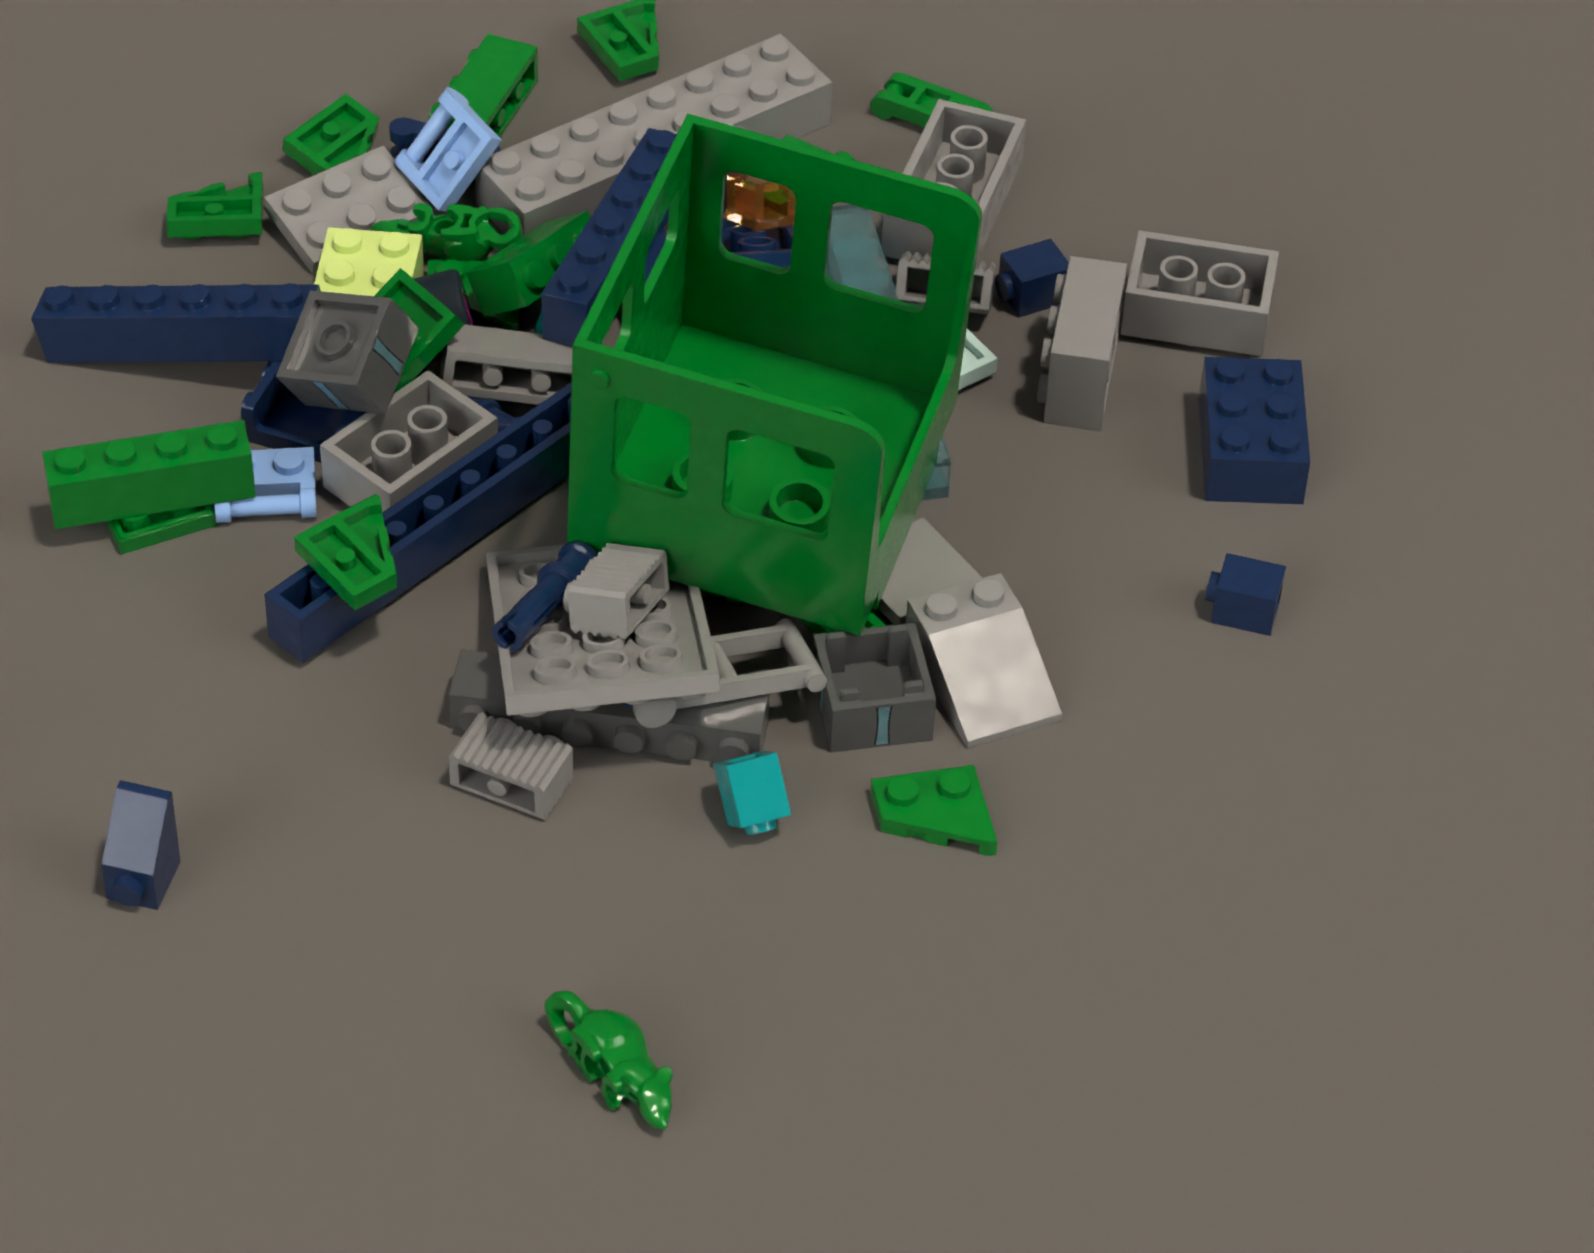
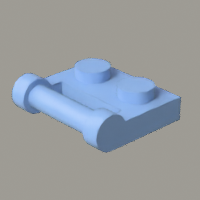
M446 87L438 99L440 102L439 107L408 150L402 149L394 160L396 166L439 211L447 212V207L450 204L457 203L502 141L468 105V100L461 93L450 87ZM454 117L455 121L453 122V124L447 130V132L442 137L437 146L434 148V150L429 155L427 160L423 162L422 160L425 158L427 153L430 151L432 146L435 144L437 139L440 137V135L443 133L445 128L448 126V124Z
M314 447L251 450L256 497L215 504L216 523L232 522V517L301 514L302 518H317Z

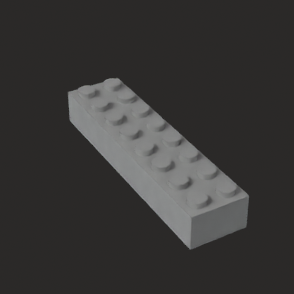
M778 34L492 154L475 177L476 205L478 207L485 206L486 208H505L513 211L520 219L522 236L546 221L579 212L588 211L591 218L648 128L667 130L677 134L688 113L781 140L787 134L800 138L831 124L832 81L782 34ZM491 219L504 234L510 229L507 223Z

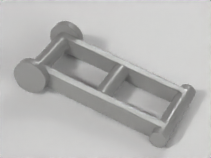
M783 618L777 622L776 626L711 636L720 675L721 692L708 693L701 698L691 700L680 697L654 699L645 705H633V713L642 726L657 728L667 724L674 717L676 709L806 687L812 692H819L826 687L827 678L794 621L790 618ZM785 647L795 666L737 675L728 657Z

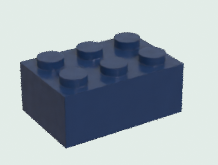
M1204 357L1199 392V412L1205 501L1303 505L1310 468V452L1301 360Z

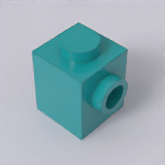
M759 751L713 764L728 826L745 828L747 835L757 834L777 828L776 819L791 815L776 752Z

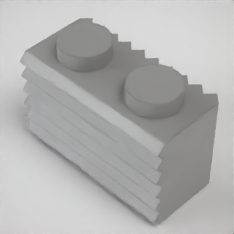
M909 251L902 255L898 263L894 300L912 305L925 304L931 257L927 253L922 257L918 252L911 255ZM983 259L979 263L976 262L969 312L989 314L996 273V264L993 261L988 264Z
M607 543L606 548L603 547L602 552H598L597 557L589 560L585 571L581 570V575H577L576 580L569 582L565 588L563 605L565 611L569 613L570 629L575 634L579 630L583 634H587L590 631L594 636L600 633L605 638L609 634L615 639L619 635L625 640L669 590L666 552L660 549Z
M481 712L476 716L449 755L450 785L547 820L554 805H557L558 799L562 797L563 791H566L568 784L572 782L573 748L555 736H542L540 733L534 734L530 729L525 731L521 726L518 727L509 719H495L493 716L487 717L484 712Z

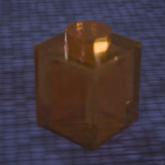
M737 172L727 173V219L753 230L794 225L796 197L792 190L786 186Z

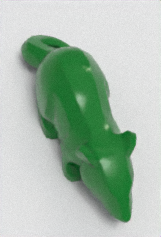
M418 203L413 207V214L419 219L413 222L405 219L382 220L373 224L370 228V231L422 234L423 254L434 255L444 260L482 261L494 248L502 250L522 236L520 219L513 211L505 208H486L485 206L475 208L462 204H450L447 207L446 214L435 216L431 206ZM488 220L503 221L508 224L510 229L506 234L500 235L490 225Z
M567 990L555 991L544 1003V1009L552 1031L562 1046L566 1048L568 1055L573 1057L589 1083L602 1079V1095L611 1111L619 1109L622 1099L628 1098L637 1104L640 1114L651 1127L666 1129L672 1109L670 1083L673 1072L667 1066L657 1069L656 1065L649 1058L645 1038L637 1022L628 1015L618 1011L590 1009L579 996ZM565 1011L570 1014L575 1024V1028L569 1031L565 1022Z

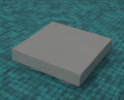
M923 517L912 522L878 608L894 625L906 624L907 599L981 579L982 577Z

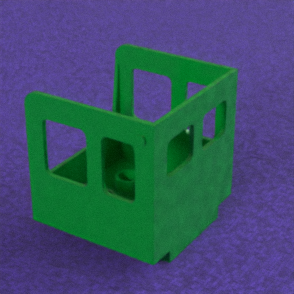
M687 113L573 343L567 543L580 540L588 543L597 553L602 552V548H606L607 543L664 550L667 554L669 580L699 587L702 590L861 636L871 609L877 610L935 469L939 443L957 402L982 223V211L978 203L970 195L956 188ZM737 172L786 186L793 191L796 197L790 266L779 267L733 254L723 246L721 239L726 173ZM838 202L848 203L922 224L931 230L934 239L925 304L912 305L834 282L828 276L827 262L833 204ZM669 207L668 231L665 243L645 282V264L648 249ZM623 301L622 324L614 348L601 345Z

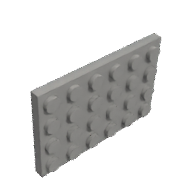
M565 544L486 553L494 624L506 615L537 584V574L545 564L556 561L559 551ZM669 580V590L625 640L619 635L615 639L609 634L605 638L600 633L594 636L590 631L587 634H583L579 630L575 634L570 629L569 613L565 611L564 606H558L519 649L511 651L510 646L504 649L497 644L507 716L519 714L524 717H537L545 714L547 711L564 709L591 711L601 705L618 703L645 705L654 699L672 697L691 700L701 698L708 693L721 692L718 665L700 588Z

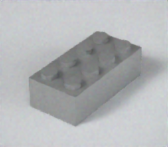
M938 99L902 174L959 189L970 195L978 203L982 211V223L977 262L1023 162L1026 119ZM883 214L882 256L900 260L902 255L909 251L911 255L918 252L921 257L926 253L931 257L934 237L929 228L922 224Z

